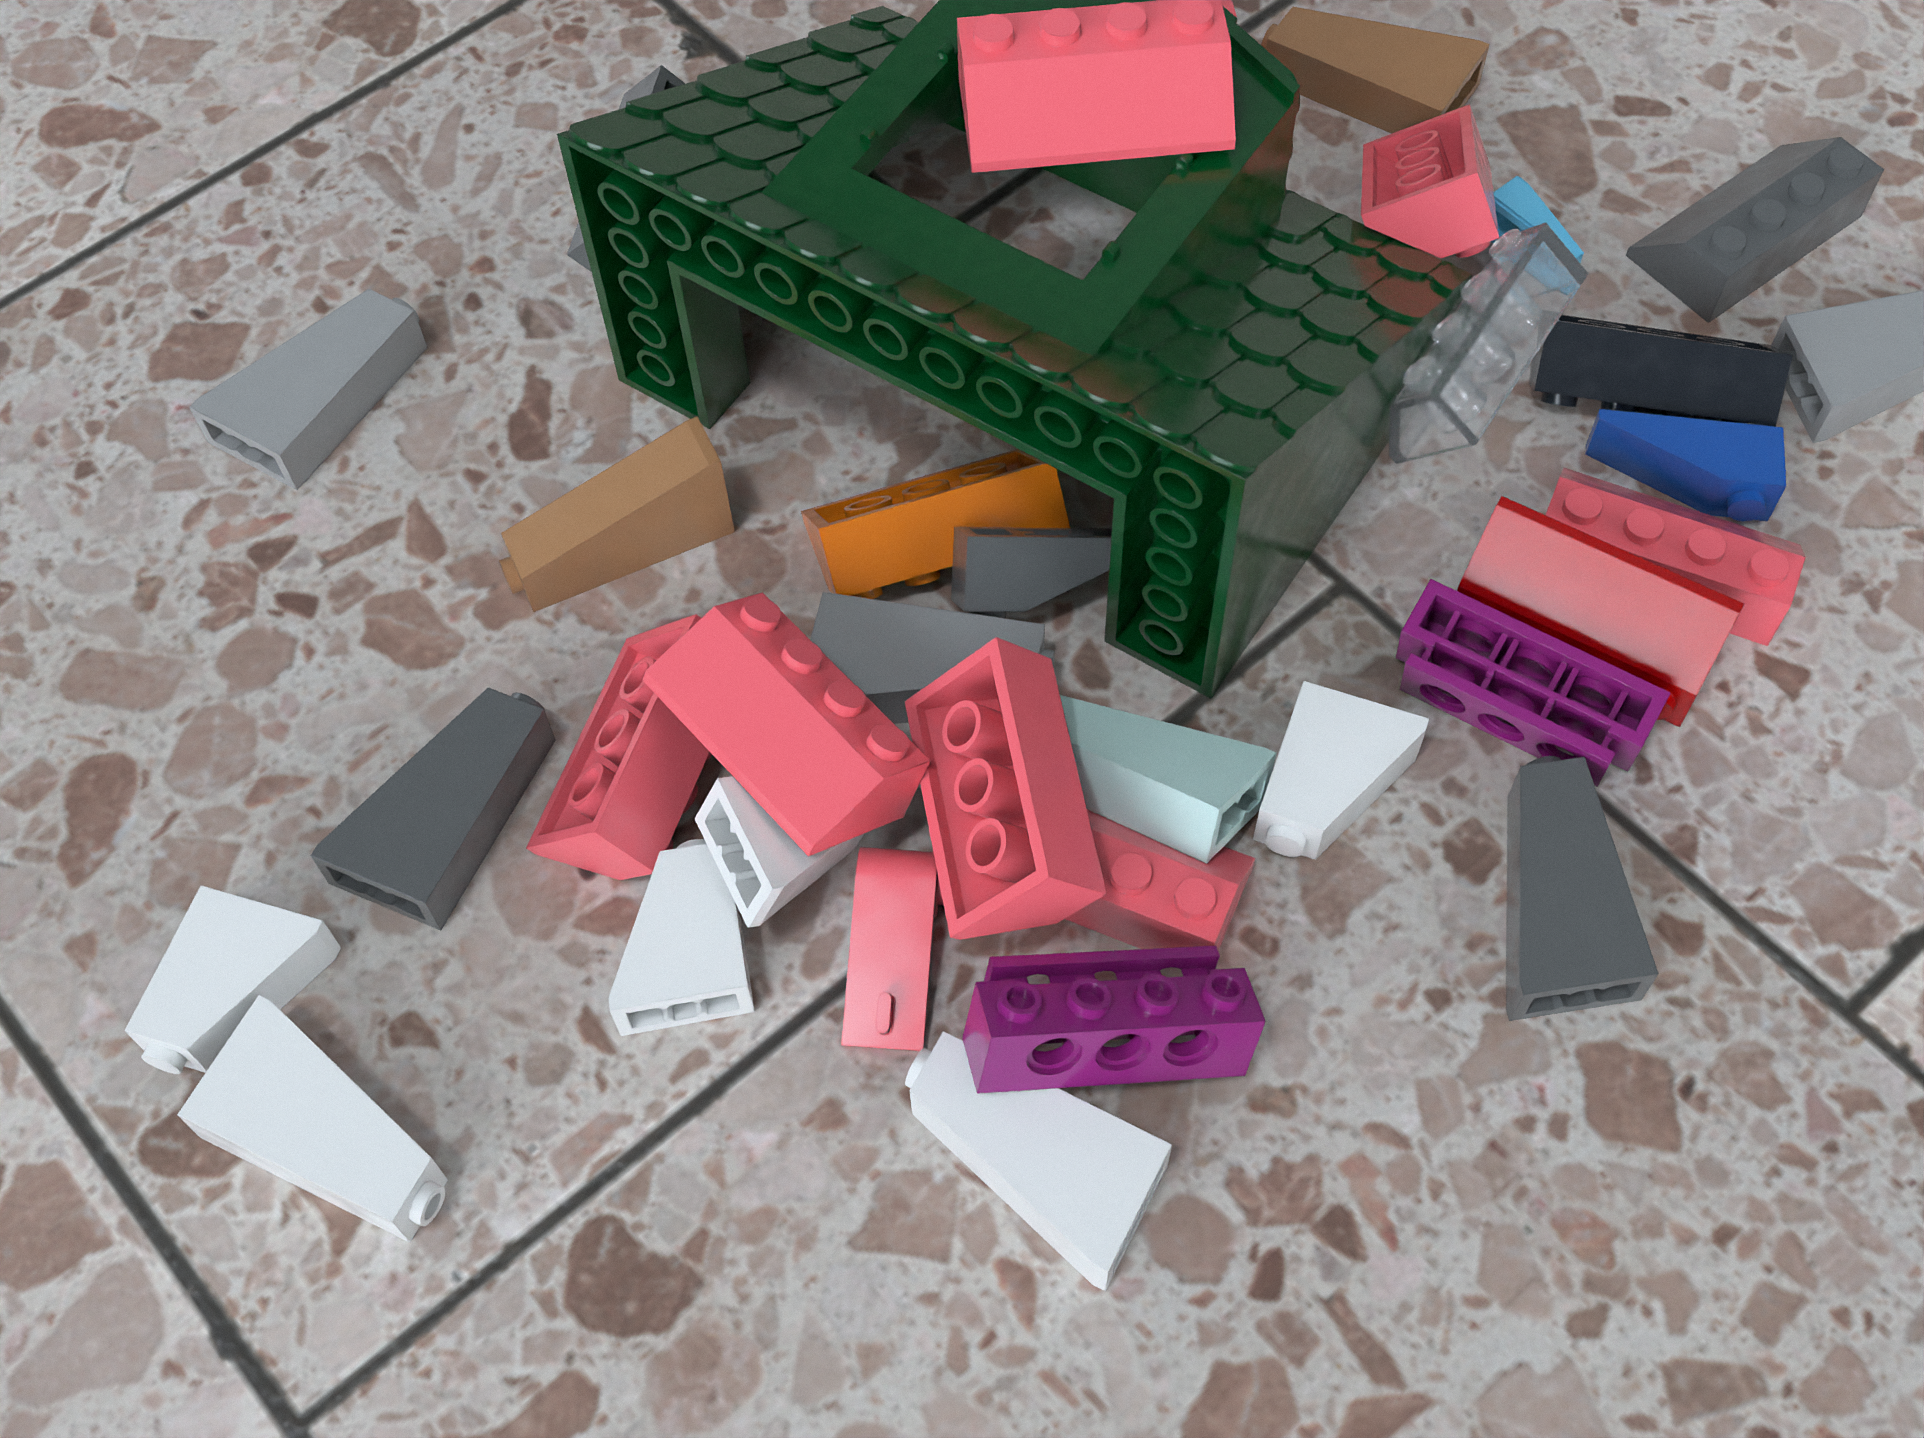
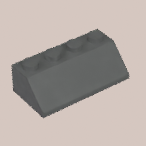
M1842 137L1780 145L1630 246L1625 256L1709 323L1859 219L1884 169Z

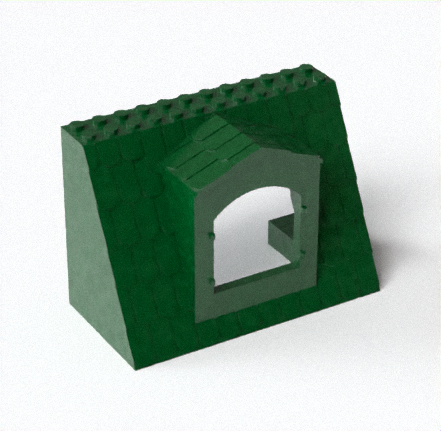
M939 0L919 22L889 8L879 6L852 14L850 20L811 31L806 38L746 55L745 61L697 76L696 81L628 101L625 108L573 123L568 131L557 134L619 381L689 419L698 416L701 424L711 429L751 383L738 305L1113 497L1114 507L1104 642L1210 699L1451 353L1473 275L1450 262L1438 259L1408 244L1366 227L1364 224L1344 214L1337 213L1300 196L1294 191L1286 189L1288 165L1293 153L1292 139L1295 120L1300 108L1301 86L1297 83L1294 74L1237 24V18L1224 6L1223 10L1231 40L1236 136L1234 150L1040 167L1137 213L1116 240L1110 241L1102 250V257L1083 280L868 177V174L893 147L909 142V138L912 135L943 123L966 133L958 72L957 18L1156 0Z

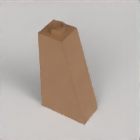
M1292 7L1278 25L1273 23L1266 31L1261 43L1268 52L1294 74L1297 83L1301 86V96L1391 134L1465 106L1480 85L1490 45L1470 38L1299 7Z
M698 416L683 422L503 531L501 535L509 557L499 560V563L512 594L524 590L533 612H536L734 533L735 530L721 460Z

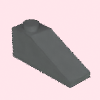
M954 527L951 600L963 611H969L971 614L1006 619V612H1026L1109 571L1112 528Z

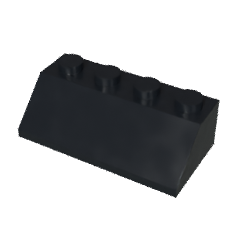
M1537 311L1529 385L1534 391L1542 392V402L1559 406L1576 407L1579 397L1601 401L1600 409L1636 413L1639 406L1661 410L1660 415L1697 419V415L1719 418L1721 419L1720 421L1776 427L1793 355L1769 344Z

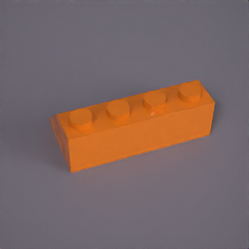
M1019 449L801 511L804 525L829 591L834 594L874 599L882 595L881 587L903 580L906 586H918L939 579L941 577L939 570L953 565L954 527L1070 528L1056 468Z

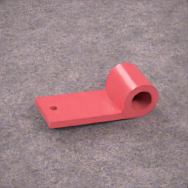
M860 847L855 875L842 1046L921 1051L924 1048L934 918L937 916L938 905L944 906L934 852Z

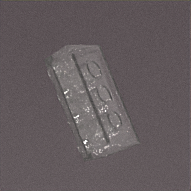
M1546 222L1523 231L1518 229L1509 230L1493 243L1489 249L1491 257L1482 271L1465 284L1461 290L1463 298L1454 312L1439 323L1432 333L1434 341L1424 356L1413 363L1403 376L1402 381L1405 384L1390 404L1389 456L1396 464L1475 446L1589 273Z

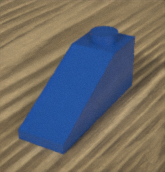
M1599 409L1585 445V455L1711 516L1730 517L1737 521H1768L1786 488L1783 427Z

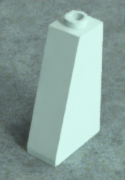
M1060 695L1083 796L1088 810L1206 864L1259 811L1272 774L1276 752L1265 747Z

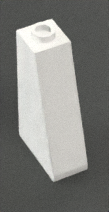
M260 995L257 996L177 1114L200 1138L408 1242H411L420 1225L423 1227L427 1226L435 1218L445 1198L444 1186L448 1179L434 1160L270 1000Z
M943 1031L933 1050L930 1051L923 1048L916 1056L908 1072L905 1085L911 1088L909 1091L912 1114L1092 1285L1106 1291L1168 1167L1172 1144L1059 1088L977 1094L963 1041Z

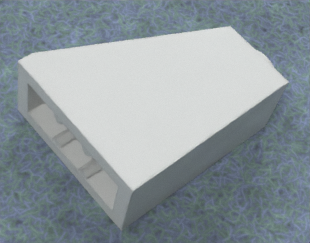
M1303 681L1259 809L1253 840L1266 844L1269 849L1283 856L1298 857L1302 855L1316 860L1416 761L1429 718Z
M733 776L717 778L695 817V821L748 928L760 926L851 853L864 836V834L808 857Z
M705 839L689 840L680 844L675 849L659 852L608 997L610 1012L621 1036L755 1012L740 911Z
M200 886L124 1031L144 1050L141 1058L146 1063L173 1074H181L184 1066L206 1073L258 995L270 1000L278 1009H281L336 959L341 947L323 920Z

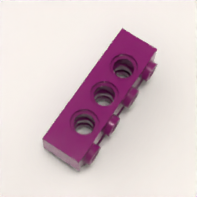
M1433 579L1429 580L1402 628L1396 653V659L1405 663L1399 690L1537 758L1556 756L1561 760L1585 757L1594 786L1596 787L1600 784L1610 763L1627 772L1630 770L1670 695V692ZM1438 688L1447 691L1448 693L1454 695L1456 698H1453L1442 693L1438 690ZM1496 716L1513 724L1514 727L1501 722ZM1555 745L1569 751L1574 755L1572 756L1560 751L1555 747Z
M1216 945L989 957L984 981L975 983L962 1039L978 1094L1245 1076L1266 1020L1245 968L1216 969L1220 958ZM1171 967L1179 968L1183 976L1166 977L1161 974L1160 970ZM1102 971H1112L1115 973L1117 980L1099 981L1095 978L1094 974ZM1037 974L1047 975L1050 983L1029 984L1027 977ZM1176 1036H1196L1187 1042H1170ZM1130 1039L1129 1042L1121 1046H1103L1108 1040ZM1063 1043L1062 1046L1054 1050H1035L1040 1044Z

